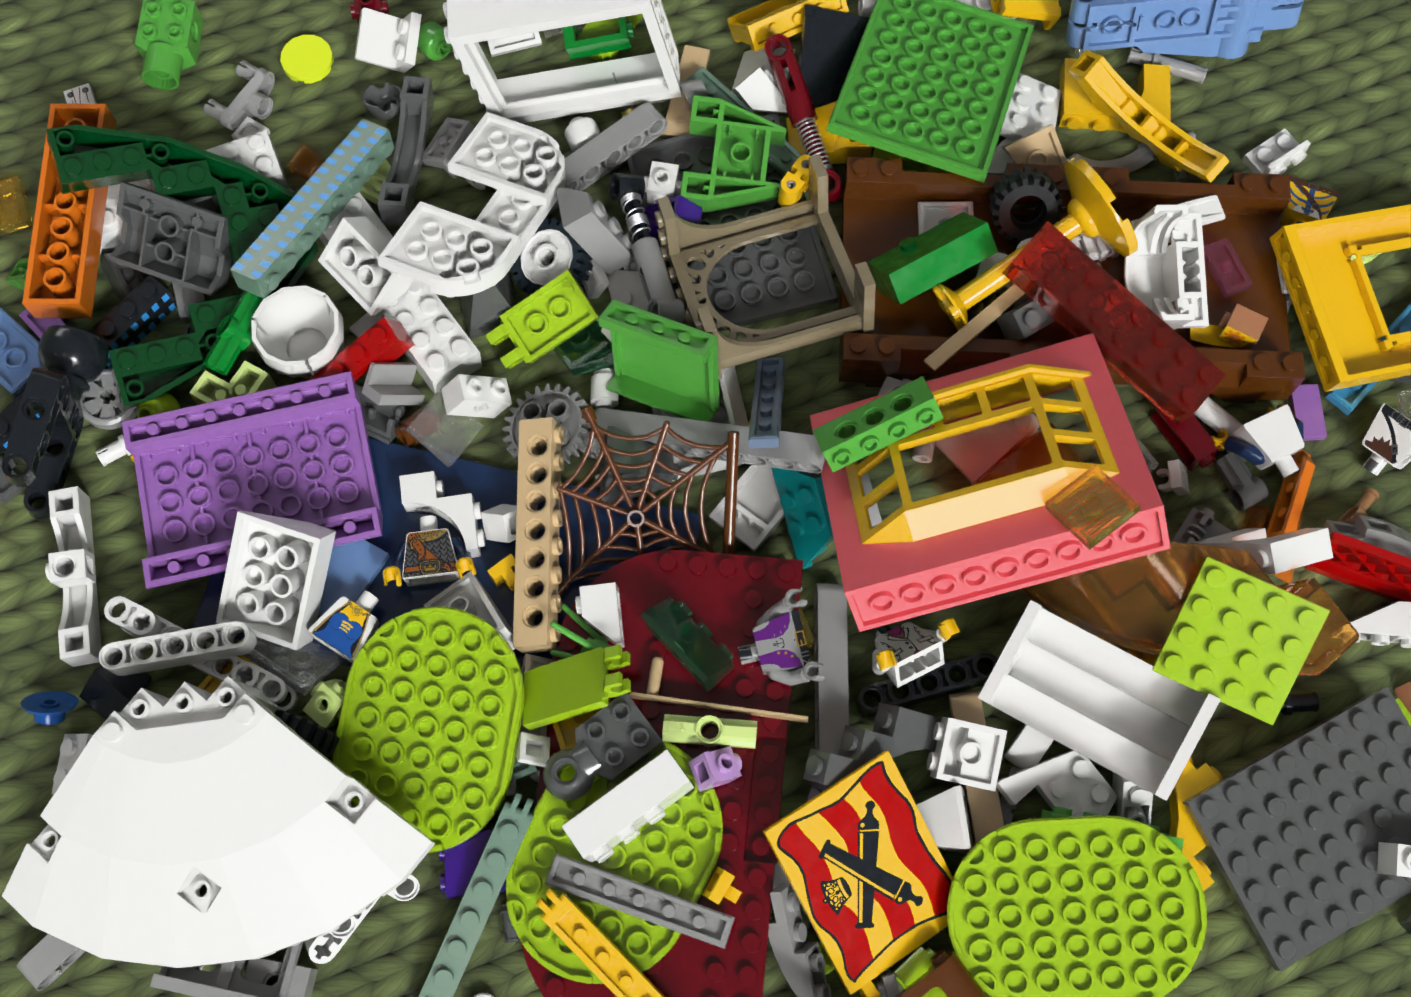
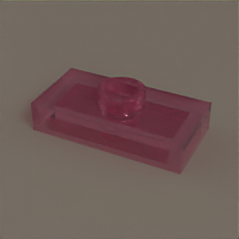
M1228 237L1204 246L1205 263L1224 298L1251 288L1253 283Z

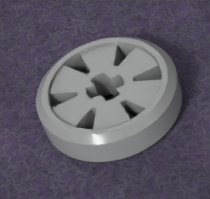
M111 368L104 369L97 379L89 382L90 390L84 392L81 400H78L83 417L90 424L100 429L112 430L120 428L123 421L132 420L137 416L138 406L125 411L122 410ZM113 394L116 398L114 401L110 400V404H108L105 398H110V395Z

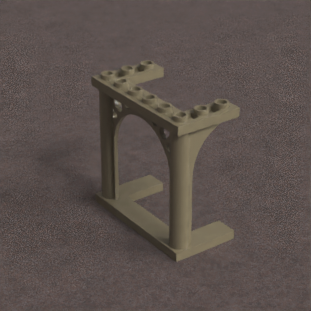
M819 154L809 157V200L717 225L694 224L680 218L673 211L668 196L657 199L659 211L654 212L658 228H661L657 229V234L661 244L660 250L664 263L669 262L670 265L667 268L671 284L676 283L678 287L675 289V295L684 304L685 324L717 336L719 379L722 378V369L841 336L844 333L860 330L861 334H874L876 283L866 261L855 264L854 272L828 211V173ZM816 225L850 306L778 328L765 330L749 329L729 322L714 309L708 297L707 283L713 267L730 251L746 244ZM710 253H714L712 257H707ZM690 261H700L705 265V268L693 270L687 266V263ZM694 278H700L701 282L695 284ZM701 300L706 301L704 304L699 303ZM723 329L729 330V338L722 335L719 331ZM738 335L745 337L744 339L738 338V341H736Z

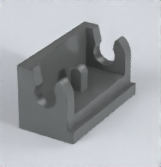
M355 384L363 408L367 434L389 445L397 436L395 428L404 419L405 406L377 405L362 394V386Z

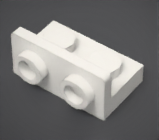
M1284 128L1245 154L1242 161L1253 173L1283 174L1287 170V166L1290 164L1296 166L1306 158L1307 154L1305 152L1311 143L1306 140L1299 144Z

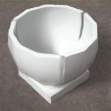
M292 286L279 289L264 298L252 316L253 345L264 362L275 370L277 374L287 375L292 378L301 377L309 379L335 358L344 347V322L342 314L328 295L309 286Z

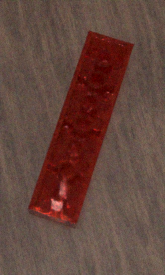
M1048 221L1002 272L1076 338L1093 333L1105 363L1177 425L1193 416L1226 375Z

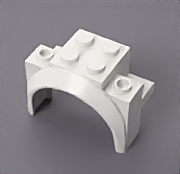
M1188 204L1156 205L1134 222L1133 230L1138 241V250L1125 257L1124 261L1126 293L1131 307L1140 318L1141 333H1168L1177 328H1205L1209 326L1201 213H1188ZM1171 235V245L1168 246L1169 238Z

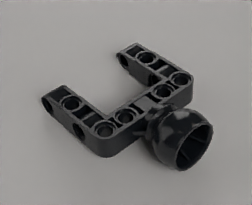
M64 325L48 327L41 337L38 347V358L43 369L33 368L29 375L10 431L1 465L3 473L11 484L17 487L27 486L23 500L24 506L33 518L40 520L50 517L48 491L63 489L79 441L84 417L78 400H81L84 392L90 390L88 383L101 375L108 361L109 346L104 340L87 331ZM35 411L38 413L39 418H32L30 415ZM53 447H63V450L60 454H49L50 450ZM18 465L26 466V470L22 474H11L14 467ZM40 498L46 499L43 507L38 509L32 508L35 500Z

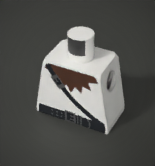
M1385 403L1381 406L1362 441V445L1373 452L1363 467L1377 476L1387 463L1397 469H1402L1411 461V420Z

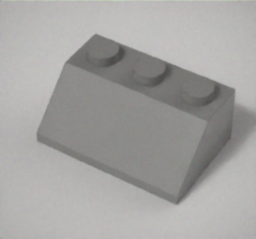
M563 187L556 189L563 228L608 275L635 261L631 249L634 244L631 234L623 232L618 220L607 214L605 207L599 200L595 201L588 192Z

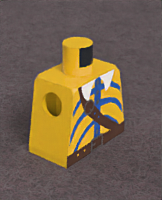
M1289 176L1291 200L1280 215L1281 227L1326 219L1339 196V192Z

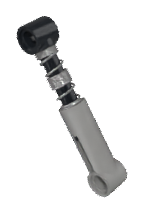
M613 173L609 180V195L613 201H619L623 212L626 214L625 220L634 243L631 249L648 301L647 311L683 323L685 317L684 304L675 297L658 240L650 237V224L647 215L644 214L645 208L641 207L645 193L644 178L640 174Z

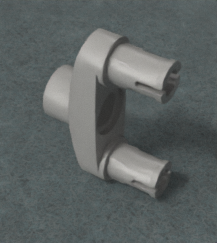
M246 60L240 62L242 66L237 65L236 74L249 80V82L229 107L218 103L214 99L208 100V103L212 106L204 105V113L217 119L222 126L232 131H235L247 116L250 118L255 116L259 119H266L273 109V100L269 95L275 84L274 74L265 68H258Z

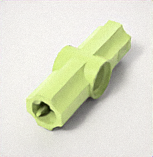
M664 714L663 742L698 744L709 748L715 746L756 748L757 721L724 719L712 715L697 717ZM708 724L715 725L719 729L717 736L712 739H707L701 734L703 727Z

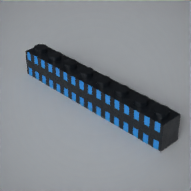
M149 275L88 332L104 340L109 346L108 351L137 345L177 308L176 300L169 290ZM109 360L107 361L105 369L111 368ZM24 391L0 413V448L4 452L7 448L10 431ZM33 411L30 417L39 418V415Z

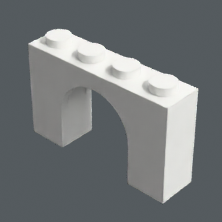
M1245 528L1190 543L1195 571H1199L1206 555L1246 573L1277 574L1333 558L1328 528H1304L1268 538L1265 528Z

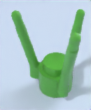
M562 604L561 609L594 639L589 637L586 640L554 621L550 623L551 627L582 645L581 653L601 646L603 648L611 646L607 644L608 639L599 635L566 604ZM554 649L550 651L551 655L563 659L574 656V654Z

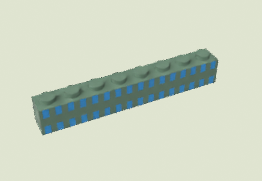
M362 119L231 267L230 271L239 288L264 299L278 287L281 280L295 267L299 259L312 247L317 238L327 230L329 224L344 210L347 203L361 190L365 182L375 174L383 161L392 154L395 147L389 129Z

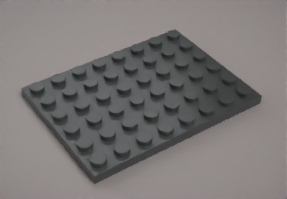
M778 113L761 116L782 126ZM686 134L649 143L626 160L630 174H640L643 178L644 176H649L652 161L679 165L680 181L683 179V171L711 174L716 137ZM767 163L765 181L781 183L783 176ZM647 192L644 193L641 207L643 208L653 205L647 203ZM804 192L799 202L807 201ZM777 199L712 212H702L701 225L723 224L781 208V205H779ZM815 225L746 244L730 251L713 267L707 283L708 297L714 309L723 318L738 326H745L837 303L839 298ZM650 236V237H653V238L657 239V240H658V243H659V247H661L659 238H658V237H654V236ZM710 253L707 257H712L714 253ZM690 261L687 263V266L693 270L705 268V265L700 261ZM669 262L665 263L666 269L670 267ZM694 278L695 284L701 282L700 278ZM673 283L671 285L675 294V289L678 287L676 283ZM701 300L699 303L704 304L706 301Z
M1388 686L1377 689L1183 802L1274 970L1282 971L1411 892L1410 877L1377 873L1379 842L1411 845V727Z

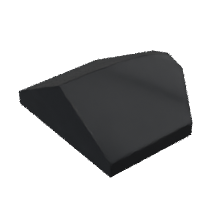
M122 653L114 657L113 665L118 664L122 660ZM101 665L93 671L79 697L107 720L113 711L121 712L141 688L146 689L152 677L146 672L118 676Z

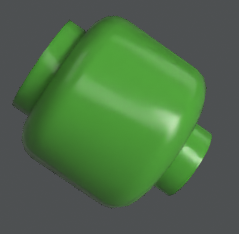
M428 21L420 25L417 50L433 61L445 58L450 53L452 45L447 44L445 40L444 27L434 21Z

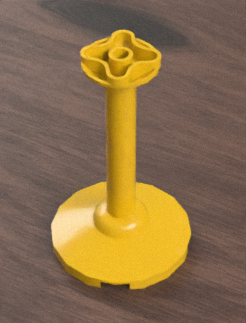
M1073 157L1064 163V172L1072 198L1068 203V215L956 291L949 289L941 283L932 287L940 307L951 319L958 331L968 323L967 310L1080 234L1087 238L1097 236L1124 257L1130 256L1138 250V241L1129 219L1127 218L1123 221L1110 204L1116 197L1098 173L1085 160L1080 158L1074 162L1075 158Z

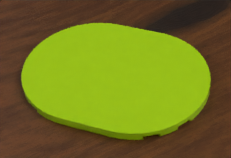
M423 607L392 618L379 627L365 646L361 647L350 668L336 733L340 740L333 753V763L343 772L360 781L379 799L388 803L408 822L413 823L432 839L435 845L428 853L455 847L475 836L494 817L507 794L514 768L525 701L521 668L509 643L492 625L474 614L451 607ZM358 796L351 800L353 808L359 805L360 799Z
M664 742L665 748L617 784L596 775L590 790L576 800L564 801L555 798L546 788L533 811L534 817L506 877V905L511 924L523 943L524 948L542 966L563 978L587 984H604L540 917L544 911L536 904V901L542 897L551 905L553 902L545 894L549 888L558 896L565 893L642 973L658 963L671 950L682 933L546 885L545 882L555 854L696 904L713 874L723 840V819L719 799L714 788L699 792L689 762L693 759L684 751L668 742ZM665 750H668L694 788L664 810L666 815L653 825L647 822L639 828L640 834L631 842L625 844L622 841L613 847L615 853L601 863L594 861L592 863L583 859L562 826ZM566 766L562 769L560 774L562 781H570L574 777V767Z
M1113 815L1034 818L1012 822L999 827L980 839L968 851L959 864L951 882L947 902V922L956 955L982 990L992 997H1163L1174 988H1177L1192 971L1191 968L1199 952L1202 950L1205 940L1207 908L1200 880L1188 859L1170 839L1150 826L1136 820Z

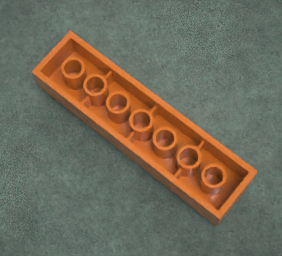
M50 104L47 129L77 124L115 130L117 121L106 104ZM47 131L22 304L34 318H92L108 186L62 194L47 141Z

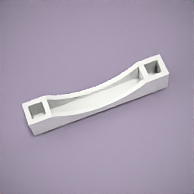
M78 486L48 491L50 520L59 552L84 548L94 554L90 497ZM74 563L66 567L65 575L72 572ZM97 583L63 588V610L58 628L60 659L72 667L99 662V652L102 647Z

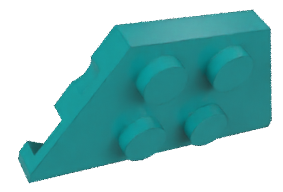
M771 467L797 560H803V569L809 568L813 565L812 560L817 555L822 554L827 548L828 543L834 540L822 476L816 473Z

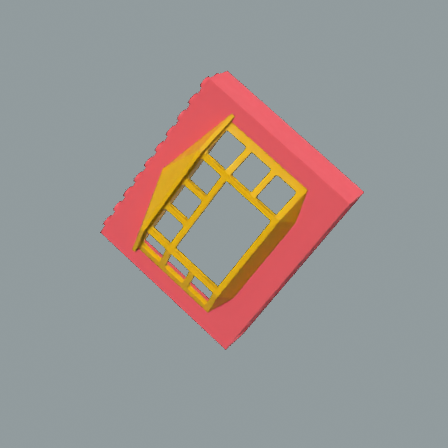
M1093 333L926 381L944 419L917 431L918 433L915 432V434H911L872 453L859 464L856 461L832 472L825 459L821 472L844 593L859 632L1171 548L1164 505ZM1073 388L1078 402L1042 398V396ZM885 394L810 415L812 430ZM1046 412L1082 414L1089 432L1054 429L1049 424ZM1029 414H1036L1052 460L1051 464L916 502L912 501L900 451ZM1057 443L1095 445L1101 464L1065 461L1060 455ZM891 456L894 473L865 495L861 477ZM1090 479H1098L1106 484L1105 487L1064 518L1051 509L1055 504ZM1088 483L1086 486H1084L1082 489H1080L1078 492H1076L1073 496H1071L1069 499H1067L1065 502H1063L1061 505H1059V506L1057 507V509H1058L1059 507H1061L1063 504H1065L1067 501H1069L1071 498H1073L1076 494H1078L1080 491H1082L1084 488H1086V487H1087L1088 485H1090L1091 483ZM1099 484L1097 487H1095L1093 490H1091V491H1090L1089 493H1087L1084 497H1082L1080 500H1078L1076 503H1074L1072 506H1070L1067 510H1065V511L1062 512V513L1064 514V513L1067 512L1069 509H1071L1074 505H1076L1078 502H1080L1082 499H1084L1086 496L1088 497V495H1089L1091 492H1093L1095 489H1097V488H1098L1099 486H1101V485ZM899 487L902 506L872 528L868 509ZM1109 487L1121 497L1079 531L1066 521ZM1108 490L1109 492H1107L1104 496H1102L1100 499H1098L1096 502H1094L1091 506H1089L1087 509H1085L1083 512H1081L1078 516H1076V517H1075L1074 519H1072L1071 521L1073 522L1076 518H1078V517H1079L1080 515H1082L1085 511H1087L1089 508H1091L1093 505H1095L1098 501H1100V500H1101L1102 498H1104L1106 495H1108L1109 493H1111L1110 490ZM1114 496L1110 501H1108L1106 504L1100 507L1097 511H1095L1093 514L1087 517L1084 521L1076 525V527L1078 528V526H1080L1082 523L1088 520L1091 516H1093L1095 513L1101 510L1104 506H1106L1116 497ZM1124 500L1130 509L1128 517L1090 546L1080 533ZM1122 505L1121 507H1119L1116 511H1114L1112 514H1110L1108 517H1106L1103 521H1101L1099 524H1097L1095 527H1093V528H1092L1090 531H1088L1085 535L1087 536L1088 533H1090V532H1091L1092 530H1094L1097 526H1099L1101 523H1103L1105 520H1107L1110 516H1112L1114 513H1116L1118 510H1120V509H1121L1122 507H1124V506ZM1125 513L1122 516H1120L1117 520H1115L1113 523H1111L1109 526H1107L1100 533H1098L1096 536H1094L1091 539V541L1095 539L1097 536H1099L1106 529H1108L1115 522H1117L1119 519H1121L1125 515Z

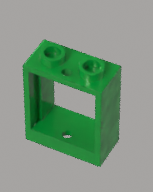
M628 16L619 17L620 33L578 40L577 25L562 27L565 50L570 59L630 49L632 48L631 38H635L633 22H628Z

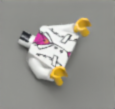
M951 617L940 622L937 625L938 629L935 631L922 629L911 622H906L894 629L888 625L880 627L874 640L876 649L872 653L873 672L877 675H882L886 672L898 688L944 665L942 644L949 640L951 635L960 632L954 618Z

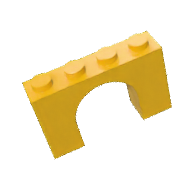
M1065 58L1059 76V90H1062L1059 103V127H1067L1073 130L1082 128L1094 129L1100 132L1109 130L1127 133L1115 117L1097 109L1069 73L1068 69L1077 59ZM1144 64L1137 78V94L1166 119L1171 121L1170 66Z

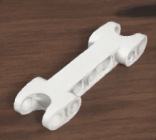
M117 596L110 599L104 608L105 617L109 621L121 627L123 631L135 638L185 630L125 597ZM124 603L126 610L122 612L120 617H113L112 610L114 606ZM205 641L203 648L208 649L213 644ZM180 643L174 648V655L183 650L184 643ZM237 656L188 664L221 682L227 676H230L254 687L276 706L290 692L291 702L285 707L278 706L281 710L290 712L298 703L296 691L286 685L281 678ZM233 662L232 670L227 674H222L223 666Z

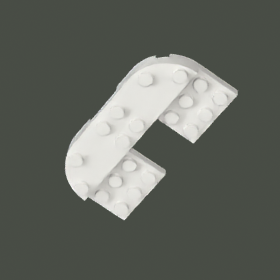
M489 112L485 113L447 164L449 173L497 189L477 219L472 220L420 201L377 258L379 267L426 283L430 286V292L446 297L467 296L495 286L509 272L558 200L556 189L565 187V158L559 150V144L556 140L539 129Z

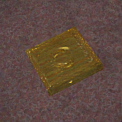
M1097 465L1092 466L1045 502L1046 509L1089 550L1141 511L1140 504Z

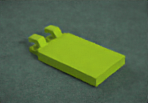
M566 270L500 315L501 325L485 336L490 344L495 346L510 337L516 348L500 358L505 368L512 369L523 362V360L526 364L528 362L532 364L599 319L600 316L571 271Z
M619 644L606 648L601 646L525 671L523 726L528 730H533L609 706V698L631 692V681L628 678L623 679L621 672L608 674V670H617L630 665V653L628 651L622 652V646Z

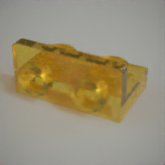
M18 175L1 180L0 234L3 235L33 226L22 180Z

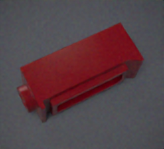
M1180 394L1155 409L1157 412L1150 416L1151 421L1190 471L1198 466L1203 469L1216 460L1214 455L1221 446L1218 445L1216 447L1214 445L1215 442L1185 403H1181Z

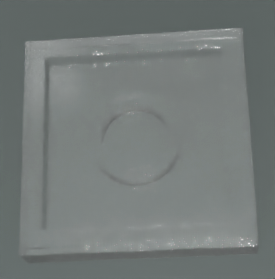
M440 389L406 430L449 468L482 429L483 425L471 416L447 415Z

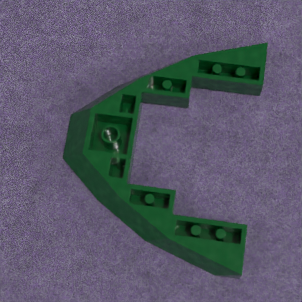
M77 124L47 129V141L62 194L117 185L122 181L134 182L149 179L152 191L180 201L212 196L216 213L228 218L231 267L296 195V193L243 164L171 137ZM316 241L299 259L295 267L281 280L278 287L269 295L283 287H292L296 284L319 251ZM237 285L239 295L188 305L186 315L191 329L190 334L109 350L108 360L122 410L125 411L153 400L208 368L203 361L218 337L216 335L217 328L221 321L232 313L245 290Z

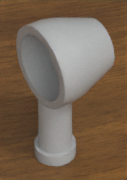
M701 79L687 80L680 83L691 109L693 95L705 97L708 95Z

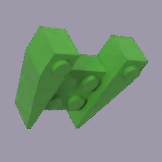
M693 95L689 134L716 137L711 174L683 171L680 195L701 207L702 212H712L777 200L780 183L765 181L770 144L784 146L787 129L723 99Z

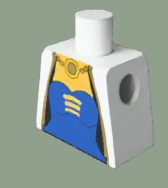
M364 590L356 603L342 596L309 628L308 632L311 637L353 663L361 647L365 646L379 626L378 619L370 614L379 599Z

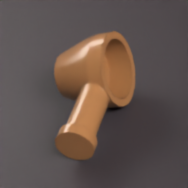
M1367 488L1358 503L1349 509L1338 522L1355 524L1358 514L1368 516L1366 511L1379 498V493L1373 488Z

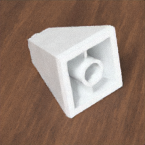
M961 785L954 786L916 805L939 850L967 854L974 846L966 793Z

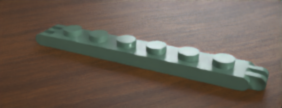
M516 793L512 804L505 803L419 997L454 996L534 817V814L529 812L534 801L533 799L528 798L523 809L518 807L522 795Z

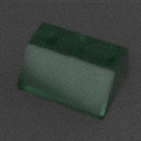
M669 597L645 610L640 616L647 629L708 693L735 668L731 661L734 655L724 644L721 643L717 646L710 639L713 633L704 623L700 622L697 625L689 617L693 613L681 600L676 603Z

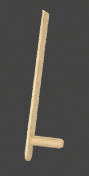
M1049 260L1039 262L929 355L924 362L936 371L1031 289L1030 296L1039 292L1040 282L1053 271L1054 264Z
M660 657L652 659L646 694L627 693L630 698L808 723V716L658 696L664 665L663 658Z

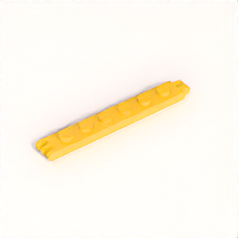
M549 888L545 894L553 903L549 905L542 897L536 901V904L544 911L540 916L542 920L616 997H665L565 893L558 896Z

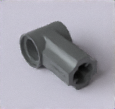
M1231 452L1214 463L1215 468L1229 488V498L1237 510L1243 511L1268 498V490L1265 483L1259 477H1253L1240 456Z

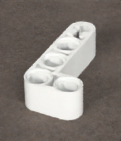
M414 872L410 874L405 883L396 887L388 895L400 901L413 899L420 887ZM377 900L368 905L367 909L358 915L355 914L341 924L340 928L336 931L304 941L310 959L318 964L331 961Z

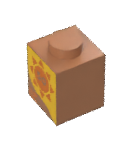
M1236 304L1231 313L1225 311L1218 324L1222 328L1218 339L1241 350H1251L1258 342L1269 318L1240 304Z

